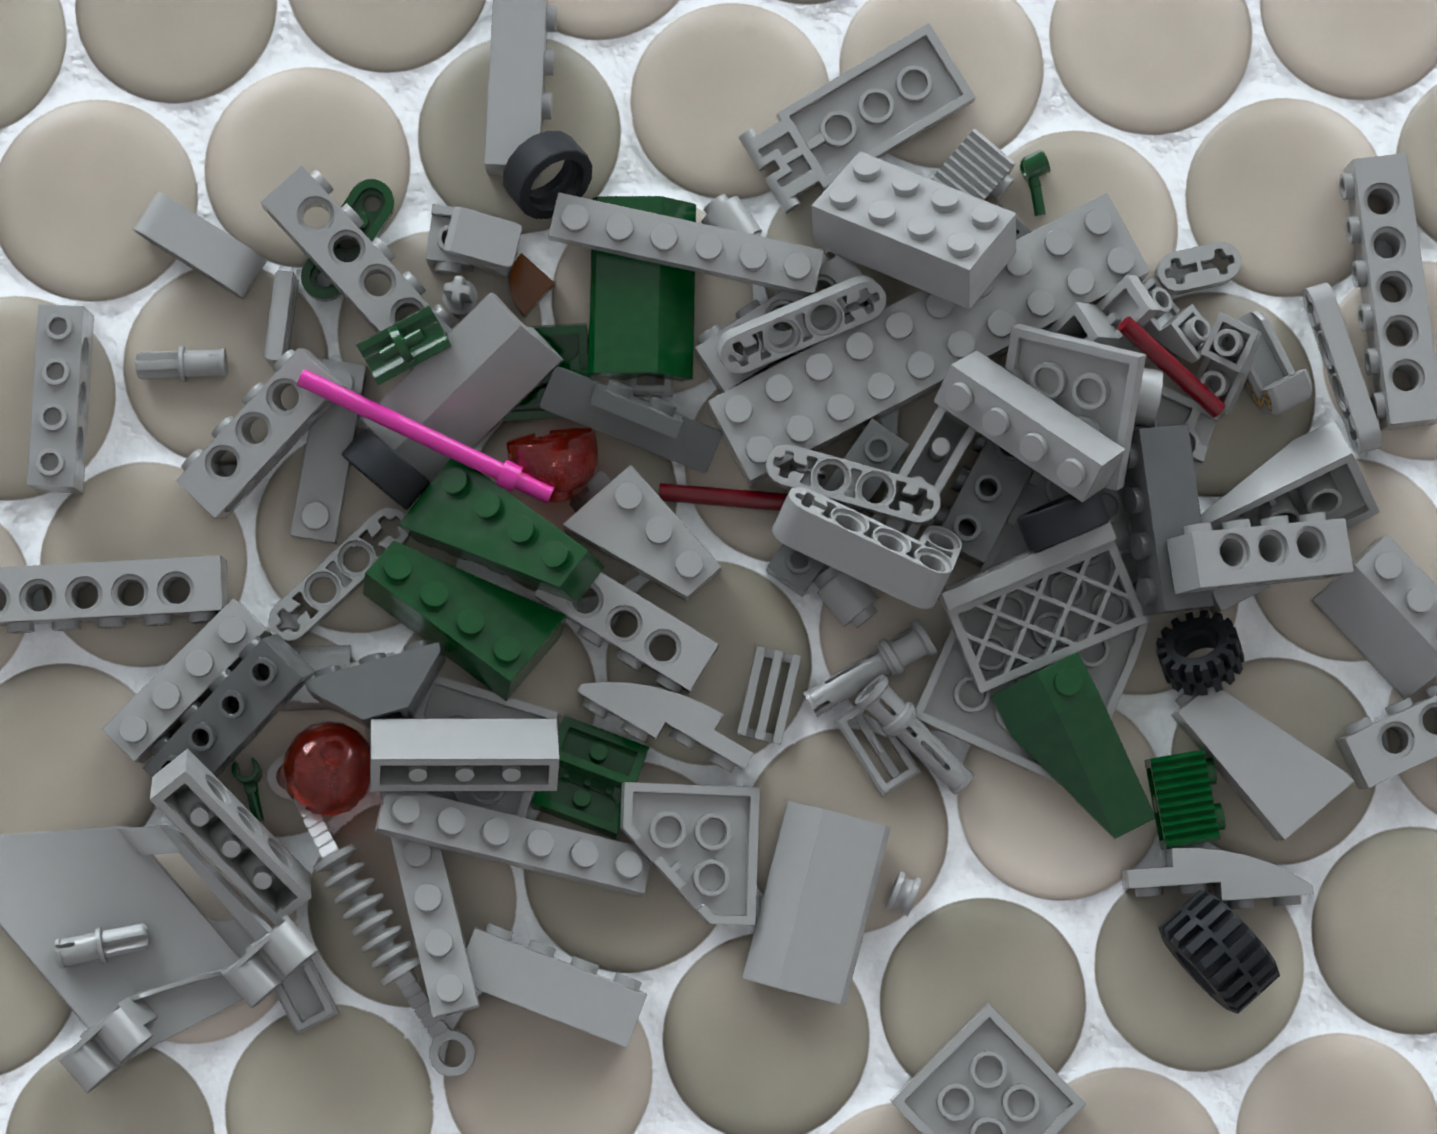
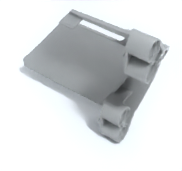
M173 825L130 828L129 826L0 835V927L87 1027V1030L80 1035L82 1039L57 1058L86 1093L99 1086L132 1057L242 1000H245L251 1008L255 1007L279 987L287 977L296 973L318 951L288 915L282 917L283 920L272 929ZM179 852L231 912L234 918L227 921L209 920L154 855ZM143 923L148 928L150 946L147 950L109 957L108 962L102 964L101 960L66 966L65 968H60L58 965L55 949L59 948L55 947V939L93 933L96 927H102L103 931Z

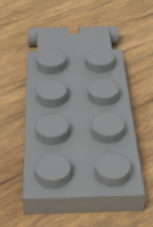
M928 23L779 111L776 116L779 121L777 124L758 135L754 128L740 135L739 140L759 171L773 164L776 166L778 171L769 175L765 181L784 212L788 213L800 205L797 197L819 185L822 192H824L859 151L876 158H881L975 101L976 97Z

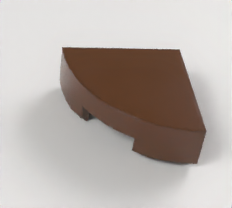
M521 253L511 270L510 291L515 306L526 318L555 286V282Z

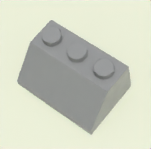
M1387 534L1376 539L1352 561L1354 572L1336 576L1311 601L1399 695L1405 699L1437 676V585Z

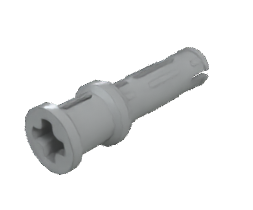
M915 619L911 622V628L889 641L885 638L878 641L879 644L876 645L877 650L829 677L824 682L804 691L803 694L817 718L832 707L862 691L876 677L880 675L888 676L889 674H892L893 677L895 675L900 676L905 673L904 668L927 654L931 657L938 652L920 621Z
M885 675L876 677L860 692L855 700V705L859 709L866 708L883 725L881 729L885 735L897 736L954 795L962 791L971 782L974 774L916 717V706L912 702L905 703L888 686L889 679ZM880 699H883L891 707L890 711H887L880 704ZM908 726L913 730L911 733L906 730ZM921 741H924L945 762L944 766L921 745Z

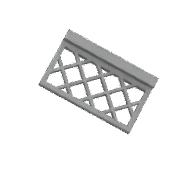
M1110 522L1057 545L1038 551L1024 552L944 586L938 600L941 607L945 609L979 693L988 691L1148 622L1146 616H1143L1142 606L1115 540L1117 537ZM1107 551L1113 565L1106 585L1084 576L1091 557ZM1080 563L1077 573L1066 569ZM1059 571L1075 577L1065 602L1042 594L1049 575ZM1117 578L1123 592L1113 588ZM1039 580L1035 590L1025 587ZM1081 581L1104 589L1094 615L1071 606ZM1016 589L1033 595L1023 620L1000 611L1007 593ZM1111 593L1126 598L1133 615L1132 617L1116 624L1101 618ZM997 598L994 608L983 604ZM1040 598L1062 607L1052 632L1030 624ZM974 607L990 612L991 615L982 637L979 638L965 632L958 614ZM1069 610L1092 619L1085 637L1076 641L1059 636ZM998 616L1021 625L1011 650L988 641ZM1099 622L1109 626L1095 632ZM1027 628L1050 637L1043 655L1034 659L1018 654ZM968 639L979 643L975 654ZM1057 640L1067 644L1053 650ZM985 646L1008 655L1002 672L987 679L984 678L978 664ZM1015 658L1025 662L1011 668Z

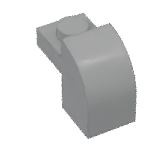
M1126 275L1098 304L1075 302L1047 331L1130 350L1134 345L1117 330L1119 324L1130 316L1143 328L1160 309L1138 276Z

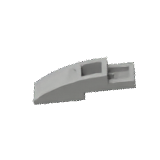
M624 682L581 684L577 691L579 695L585 698L581 704L582 707L603 719L606 718L608 713L624 721L620 729L642 742L645 741L647 736L657 740L663 728L667 725L673 729L669 737L691 750L698 743L712 752L708 760L730 773L733 772L735 767L744 771L754 754L715 731L724 714L679 693L653 686Z
M1201 848L1165 849L1166 867L1121 870L1122 888H1135V897L1163 895L1162 886L1180 885L1181 894L1197 893L1199 890L1208 892V883H1213V892L1221 901H1227L1230 909L1255 908L1256 898L1273 897V906L1300 905V895H1314L1313 885L1292 872L1251 856L1223 850Z

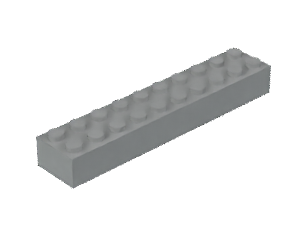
M1105 193L1017 239L1016 253L970 310L924 290H919L886 307L876 318L827 338L708 400L707 410L716 427L721 431L722 438L748 487H751L768 478L765 470L766 459L776 446L790 444L818 452L866 427L872 418L877 421L941 387L951 364L975 350L991 360L1007 353L1012 326L1022 324L1048 330L1075 302L1098 304L1126 275L1138 276L1142 282L1150 270L1108 193ZM785 454L782 461L774 460L773 466H777L782 471L790 467L794 456Z

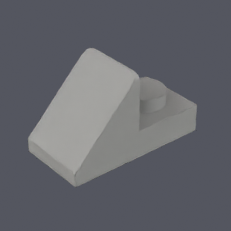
M454 206L443 250L495 277L510 278L518 253L522 226L516 222Z

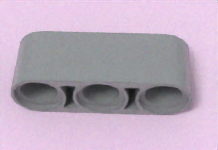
M157 192L133 229L153 245L241 299L244 298L267 263V260L253 249L160 192Z

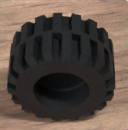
M1199 890L1159 926L1164 944L1181 966L1217 1003L1231 1012L1239 1014L1280 977L1276 961L1264 944L1224 902L1211 893Z

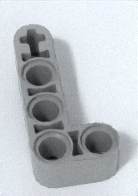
M802 487L792 488L788 492L772 527L774 537L784 545L899 600L922 609L933 608L954 569L962 548L960 538L944 527L927 526L918 541L813 490Z

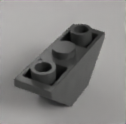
M420 640L404 646V652L388 657H386L385 653H374L359 659L360 665L342 669L340 665L319 669L314 673V678L304 680L307 691L314 699L370 729L371 719H405L414 716L446 659L439 642L431 644L429 640Z

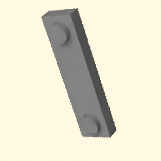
M321 359L348 386L347 389L363 396L368 371L366 365ZM335 403L330 406L308 431L290 531L292 537L337 544L351 466L342 456V452L356 437L360 416Z

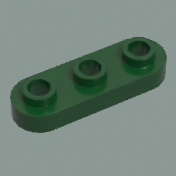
M366 179L356 184L342 204L344 206L347 203L363 220L364 225L359 229L371 242L380 235L394 211L392 191L385 183L376 179ZM370 197H375L381 202L379 209L373 212L367 211L364 208L365 200ZM339 243L334 249L335 257L342 262H352L360 254V248L357 244L351 249H344ZM308 258L301 271V282L306 293L313 299L322 302L338 298L341 293L332 283L327 287H321L316 283L317 276L322 272Z

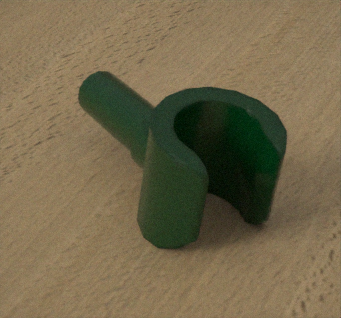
M1039 150L1024 157L1020 162V171L1031 190L1035 216L1046 214L1039 177L1051 171L1044 151Z
M251 757L254 771L248 777H241L239 764L237 761H234L232 764V774L240 784L244 785L251 813L260 822L264 821L257 784L263 776L262 767Z

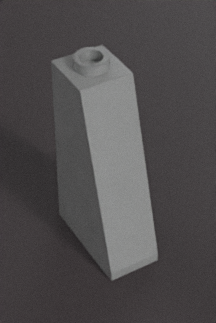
M1214 687L1207 688L1208 695L1200 696L1198 689H1195L1192 696L1182 693L1175 700L1180 707L1171 716L1200 750L1204 749L1206 758L1213 759L1216 770L1275 840H1286L1354 782L1348 773L1224 690L1216 693Z

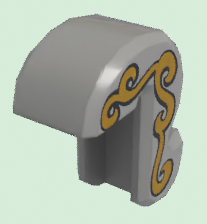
M1254 310L1237 319L1262 332L1251 369L1244 384L1255 404L1264 413L1277 416L1308 400L1313 389L1307 369L1294 371L1268 318L1263 313Z

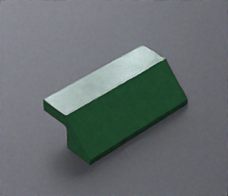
M598 196L593 198V200L696 222V204L664 196ZM591 249L588 374L623 381L646 375L680 382L692 380L695 272Z

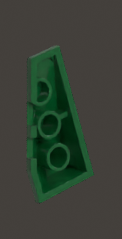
M1078 651L990 696L1011 738L1024 748L1052 778L1075 798V801L1114 839L1156 819L1104 702Z

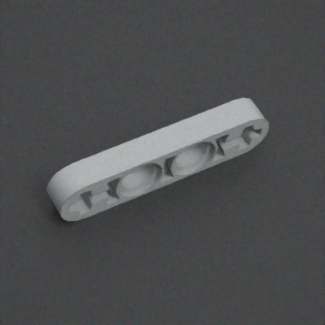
M859 275L727 330L717 341V356L725 368L732 373L742 374L752 371L876 318L885 308L887 301L886 293L881 285L870 276ZM864 288L872 294L868 297L869 305L866 307H862L858 302H854L860 298L858 291ZM842 297L845 303L849 304L845 306L849 311V315L844 316V310L836 301L838 298ZM823 304L832 306L834 314L828 324L819 327L811 323V313L817 306ZM780 322L789 323L792 327V333L786 342L774 344L769 341L768 335L773 325ZM758 332L759 339L766 347L764 351H760L755 344L757 341L752 336L753 334ZM740 341L747 348L743 350L744 357L736 360L733 355L729 354L734 351L732 344Z
M1327 282L1303 290L1304 306L1350 442L1357 454L1381 448L1383 440L1380 426L1335 294Z
M790 444L776 446L766 459L765 470L768 478L773 484L788 490L795 487L807 488L842 505L915 525L930 522L940 509L941 499L938 491L933 485L924 481ZM785 454H790L794 456L793 464L803 468L807 467V459L816 461L810 473V486L800 483L804 477L802 473L791 471L788 478L779 476L780 468L773 466L774 460L782 461ZM835 466L842 472L844 482L838 490L827 491L819 485L817 474L823 467ZM871 478L882 480L888 488L887 498L877 504L868 502L862 494L863 483ZM896 484L905 486L901 495L914 498L918 491L926 493L925 501L931 503L932 508L924 509L920 515H915L912 513L913 505L899 501L898 511L890 509L889 506L896 495Z
M391 507L383 508L373 514L273 607L268 619L269 628L272 633H278L286 642L292 643L302 640L364 583L365 572L379 558L373 546L363 540L362 537L369 532L370 536L375 540L383 531L380 525L382 520L387 518L388 521L393 522L398 518L402 521L406 515L400 510ZM398 526L397 529L401 535L394 540L391 536H387L378 545L385 550L393 541L405 545L410 539V535ZM355 547L364 548L370 557L369 565L361 572L349 571L344 562L346 553ZM320 578H329L336 585V594L328 603H318L311 595L312 585ZM302 594L307 604L319 612L312 618L310 613L305 611L297 619L298 624L301 626L298 631L294 632L286 629L281 632L279 627L282 626L283 620L280 615L284 611L290 614L296 613L302 605L295 600Z

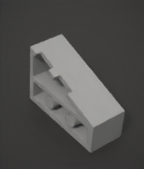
M629 465L562 524L565 532L595 547L605 555L635 570L638 574L685 601H689L721 572L722 566L632 465Z

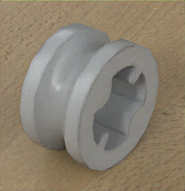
M899 871L891 889L886 909L892 910L897 907L902 911V915L908 917L922 879L915 877L910 880L906 877L905 872Z

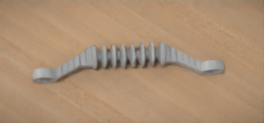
M296 754L279 756L271 763L268 769L267 781L270 789L277 796L293 800L297 809H300L298 811L304 819L306 827L309 828L308 831L311 837L314 838L313 841L316 847L320 848L318 851L323 859L313 866L316 873L327 870L333 872L324 886L326 889L341 886L343 889L333 902L335 905L345 902L351 903L352 906L342 916L344 920L360 918L361 922L353 930L352 934L354 937L369 934L371 937L361 948L363 953L378 949L380 954L370 964L371 967L388 966V972L380 980L382 986L394 981L398 988L402 989V994L406 1000L408 999L412 1009H415L414 1012L421 1019L424 1027L428 1028L427 1031L432 1037V1044L429 1049V1058L432 1066L438 1073L445 1076L455 1077L464 1074L472 1066L476 1057V1048L473 1040L468 1034L460 1030L450 1029L445 1020H441L443 1017L433 1018L427 992L423 991L424 988L421 982L417 981L418 977L413 970L420 965L419 957L407 960L403 957L413 944L411 941L395 943L394 939L403 930L401 925L386 928L385 922L394 912L392 909L376 911L375 907L381 902L384 895L383 893L370 896L366 894V891L375 880L373 877L358 880L357 875L366 866L364 861L348 863L347 860L356 851V847L352 843L341 848L333 832L330 831V827L327 821H325V817L311 792L315 775L312 765L305 758ZM288 764L298 765L303 772L301 785L293 790L283 788L279 782V772ZM456 1040L464 1046L466 1051L465 1059L460 1065L449 1066L441 1060L440 1048L445 1041Z

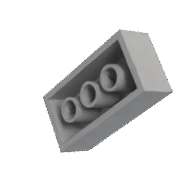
M861 151L857 153L811 206L815 246L969 310L1016 253V213Z

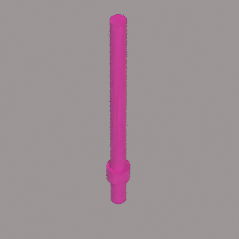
M304 369L298 379L297 386L496 479V485L510 492L515 488L547 504L555 487L522 472L524 467L509 460H506L505 463L498 461L311 371Z

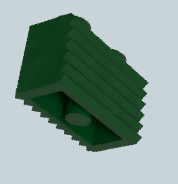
M1204 749L1144 760L1153 811L1156 817L1155 822L1160 849H1171L1220 840L1219 831L1225 830L1226 827L1225 816L1221 803H1214L1211 785L1217 784L1216 768L1212 758L1205 759Z

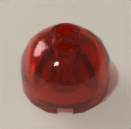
M592 428L549 430L550 434L536 437L535 433L507 441L509 461L522 466V472L532 478L555 487L548 502H558L573 498L572 490L586 485L594 476L598 464L595 430L592 431Z
M323 721L309 725L294 737L284 755L282 779L287 793L293 800L295 797L300 803L306 805V810L314 814L334 816L351 811L367 795L370 789V743L358 730L342 722Z

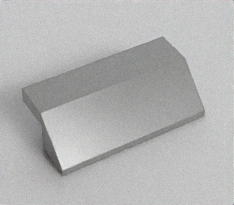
M489 293L447 335L452 347L416 365L378 404L474 449L563 359L533 327L525 326L495 293ZM365 417L362 419L379 439L430 482L435 479L450 459Z
M788 801L749 949L743 979L831 1003L846 1005L891 827L830 810Z

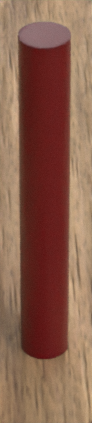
M1129 316L1119 324L1117 330L1143 354H1146L1147 358L1209 415L1214 418L1224 410L1225 403L1135 320Z
M660 483L659 497L666 502L775 511L781 510L788 493Z

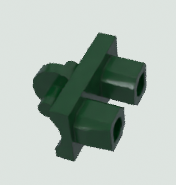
M430 305L356 344L378 385L452 347Z

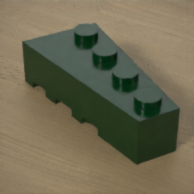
M451 458L398 525L418 543L429 547L433 546L446 551L454 557L485 566L493 572L516 578L527 585L576 604L605 568L586 548L502 487L496 485L487 476Z
M393 541L365 572L363 595L423 640H429L431 644L439 642L446 657L505 701L511 697L562 636L567 615L396 541Z

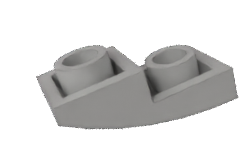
M1154 275L1142 282L1160 309L1143 329L1165 348L1190 363L1200 359L1203 356L1200 353L1212 330L1209 323L1200 315L1193 304L1180 311L1169 293L1161 286Z
M1219 313L1200 353L1205 357L1195 377L1225 403L1222 413L1231 415L1251 369L1262 332L1224 313Z

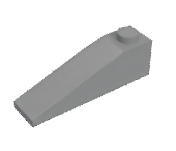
M1334 420L1290 442L1203 512L1201 519L1202 523H1211L1212 530H1222V523L1228 521L1250 519L1251 527L1261 526L1260 520L1264 518L1287 515L1289 523L1299 522L1298 516L1326 512L1327 520L1345 518L1346 526L1349 528L1380 513L1347 442Z

